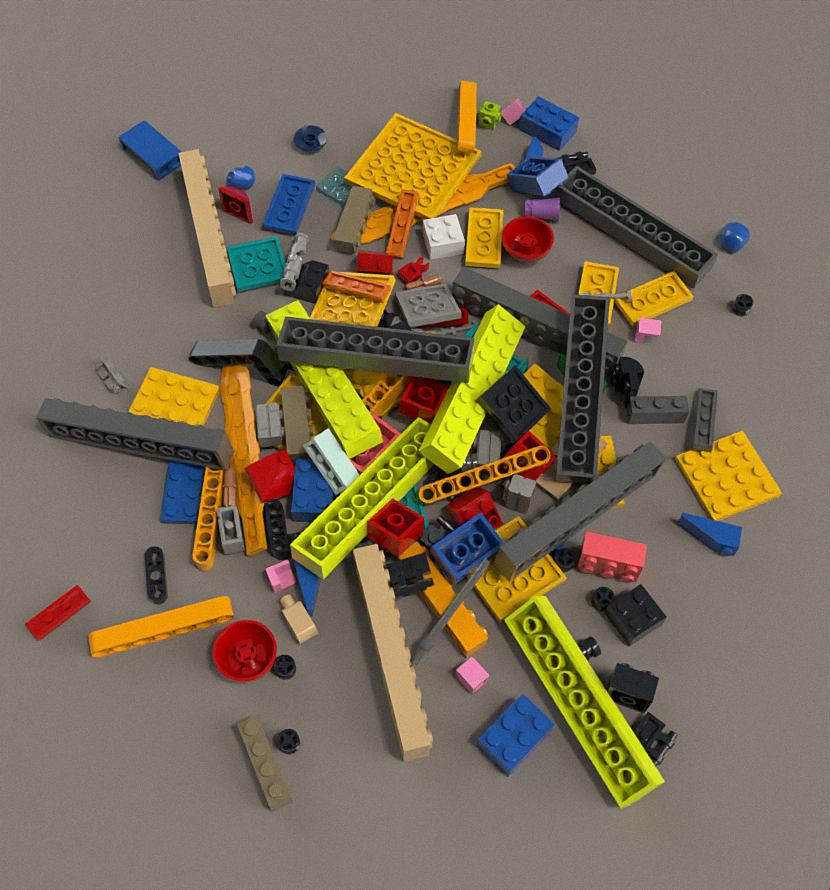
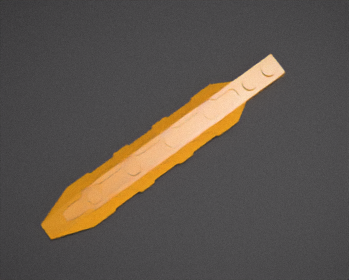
M508 163L482 174H468L439 215L460 205H467L477 201L490 189L510 182L507 174L515 167L512 163ZM390 204L371 212L370 219L366 221L365 233L361 235V244L370 243L391 233L397 210L396 206ZM414 215L411 226L424 219ZM334 232L332 235H330L332 241H333L335 232Z
M223 365L220 393L221 401L224 405L225 432L234 449L229 465L230 468H236V485L238 488L235 492V506H237L243 521L247 555L254 556L266 550L267 543L262 514L264 503H261L244 469L246 466L260 460V447L255 430V411L252 408L250 394V376L246 365Z

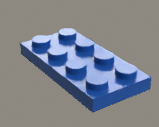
M282 174L263 222V229L296 235L314 190L315 180Z
M169 460L161 513L162 523H198L206 467Z

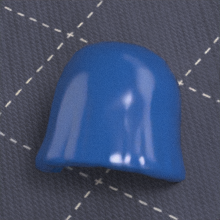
M249 166L234 168V172L231 171L227 175L226 185L242 190L249 189L254 184L255 173Z
M738 222L728 223L721 232V245L724 250L731 253L741 250L750 239L749 229Z

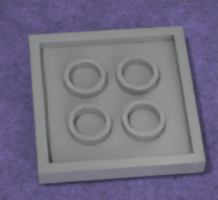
M447 284L395 292L397 304L410 327L436 324L461 318V311Z

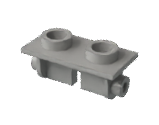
M100 356L103 362L96 365V370L101 378L106 380L105 383L109 390L118 393L122 386L129 388L125 382V376L116 369V363L112 359L108 360Z

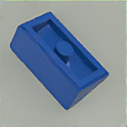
M535 136L531 141L524 161L530 156L542 157L544 150Z

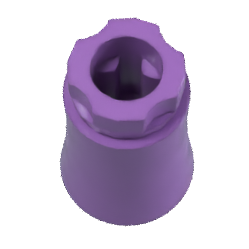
M560 197L533 199V201L526 200L525 216L559 222Z

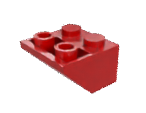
M360 250L357 256L356 273L393 275L395 253Z
M528 431L503 458L538 446L548 447ZM548 448L550 460L547 464L517 475L536 482L558 456ZM543 450L536 453V459L539 461L547 458V453ZM520 457L517 460V465L521 468L528 464V459L525 457ZM503 463L499 465L506 472L509 471V466L507 464Z
M481 487L468 491L446 506L457 528L479 513H482L493 529L503 524L489 491Z

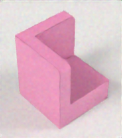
M517 98L500 113H502L507 123L511 125L520 118L526 109Z
M639 318L636 328V343H643L645 335L660 337L661 320Z
M288 560L265 569L274 593L297 584Z
M473 657L456 670V677L472 695L485 685L489 679V674Z

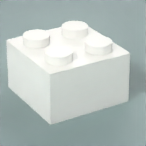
M456 214L423 220L422 234L430 260L464 254L465 239Z

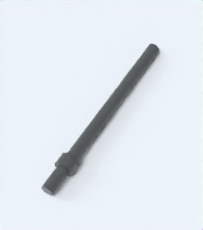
M485 558L482 560L425 639L423 638L418 644L420 647L410 659L411 662L417 665L426 651L429 652L433 647L432 643L491 564L490 561Z

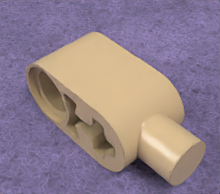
M291 594L285 595L280 599L284 607L281 611L299 644L318 634L313 621L301 601L295 603Z

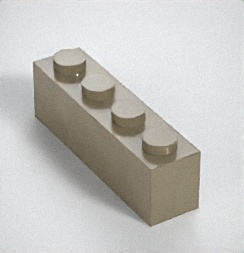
M352 186L333 238L335 250L355 254L357 247H360L361 235L365 233L366 221L370 219V209L375 205L372 189Z
M304 385L281 388L287 453L293 463H296V458L311 459L303 447L304 444L310 441V437L314 436L313 427L308 423V420H312L311 409H307L306 405L310 403L309 392H305Z
M258 715L237 724L271 811L273 812L293 803Z

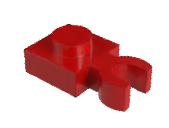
M420 257L417 259L416 264L409 262L399 269L398 276L407 284L414 282L422 277V272L427 271L430 264L421 265L424 258Z

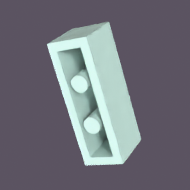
M329 428L303 445L335 495L348 488L360 476Z

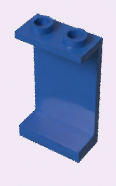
M145 120L119 136L122 149L130 148L153 169L154 176L158 181L181 166L178 153L182 151Z

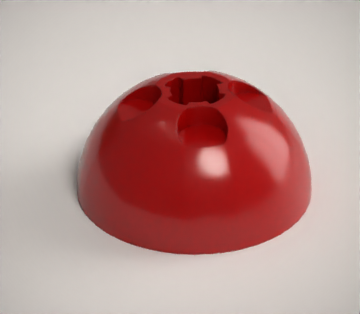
M523 216L507 223L502 232V242L506 252L513 259L522 263H533L541 260L550 252L554 243V234L551 227L543 220Z
M241 620L228 625L219 633L213 646V659L217 669L226 678L239 683L253 682L262 678L272 668L277 655L276 640L272 632L262 623L253 620Z

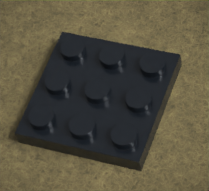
M516 365L511 367L477 398L513 443L520 440L551 410L550 406Z

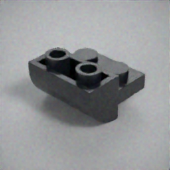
M620 357L618 364H615V374L611 376V383L615 385V392H621V401H624L626 408L630 397L637 396L644 375V369L637 360L630 357Z

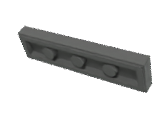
M698 389L692 450L712 452L718 390Z

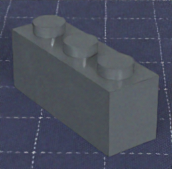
M687 396L630 397L626 407L628 424L685 423L689 414Z

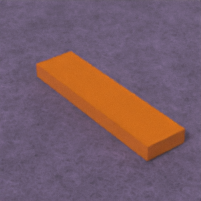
M401 190L386 250L387 253H395V258H404L419 197L418 191Z
M333 270L329 272L322 283L325 288L381 303L385 301L391 291V287L388 284Z

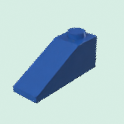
M682 512L678 520L679 526L711 550L719 552L723 556H734L740 545L742 527Z
M294 560L307 613L312 617L321 578Z

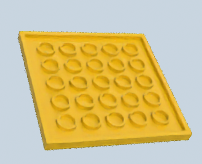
M395 113L344 177V182L351 186L372 189L373 196L396 207L398 206L402 189L418 191L419 197L414 215L424 220L437 218L482 155V151L476 148L474 153L457 151L456 139Z

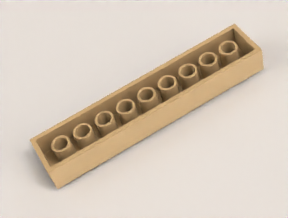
M199 149L180 152L178 154L213 308L235 304L233 297L236 296V291L233 286L234 282L230 272L225 245H221L224 244V239L220 231L219 219L215 218L218 217L215 205H212L215 204L213 193H209L212 189L210 181L206 180L209 178L207 168H203V166H206L204 155L200 156Z
M377 544L353 549L354 566L403 761L406 762L429 756L433 738L430 729L426 730L427 716L425 708H420L422 697L419 687L415 688L416 674L414 667H409L411 665L410 651L408 646L404 647L405 632L403 626L399 627L400 614L398 607H395V595L393 588H390V576L388 569H385L383 550L379 551Z

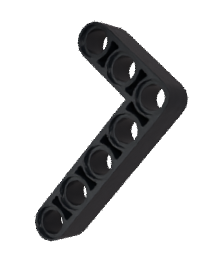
M260 339L196 341L188 357L192 363L200 366L253 365L263 378L274 386H281L288 371L287 366L283 361L279 360L278 355L273 349Z
M271 500L266 504L265 512L273 557L278 560L291 559L290 544L302 532L287 534L283 505L278 500ZM274 510L279 511L277 514H271ZM276 528H281V529H282V530L279 531V532H274V531H273V530L276 529ZM367 535L360 541L361 543L366 542L368 539ZM278 546L285 547L283 550H276Z

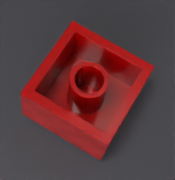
M413 376L401 399L398 413L415 420L419 417L432 424L450 386L432 378Z
M392 498L367 521V538L395 556L400 557L423 534L425 517Z

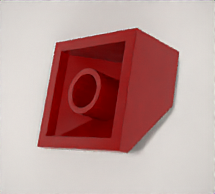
M220 186L218 190L223 212L252 224L253 219L247 194L243 190L232 186Z
M286 450L271 453L244 468L261 503L293 494L295 466Z

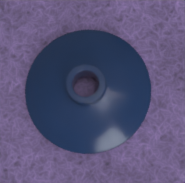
M314 125L301 127L294 135L296 146L304 151H316L322 148L327 141L325 131Z

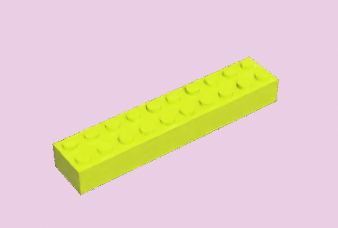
M299 300L265 315L270 330L277 341L285 316L310 319ZM290 362L349 459L383 442L380 428L342 368Z
M499 304L485 313L473 337L475 338V353L469 383L452 381L418 451L447 474L462 468L487 412L477 398L504 375L525 329L521 322Z
M418 417L290 544L292 558L324 580L367 535V521L392 498L399 502L434 465L433 462L418 452L431 424Z
M532 597L504 619L620 808L632 805L665 782L547 597Z

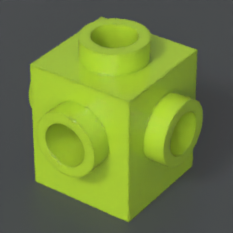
M485 101L477 113V116H479V126L494 131L502 117V113H500L501 105Z

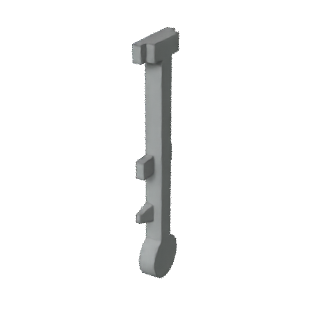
M627 291L624 294H608L604 292V294L594 293V295H590L610 297V299L627 298L628 302H632L631 291Z
M474 320L472 321L473 325L454 328L453 325L450 326L449 330L441 328L440 332H431L455 336L456 333L469 331L477 322Z

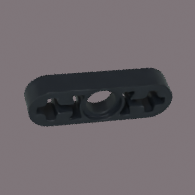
M153 546L145 552L147 594L153 604H162L168 597L165 556L161 548ZM154 553H157L158 555L156 557V562L158 565H154V561L152 559ZM154 571H161L162 575L159 579H151V574ZM157 585H158V588H159V590H160V592H161V594H159V597H158V598L155 597V594H156V587H155V586H157Z

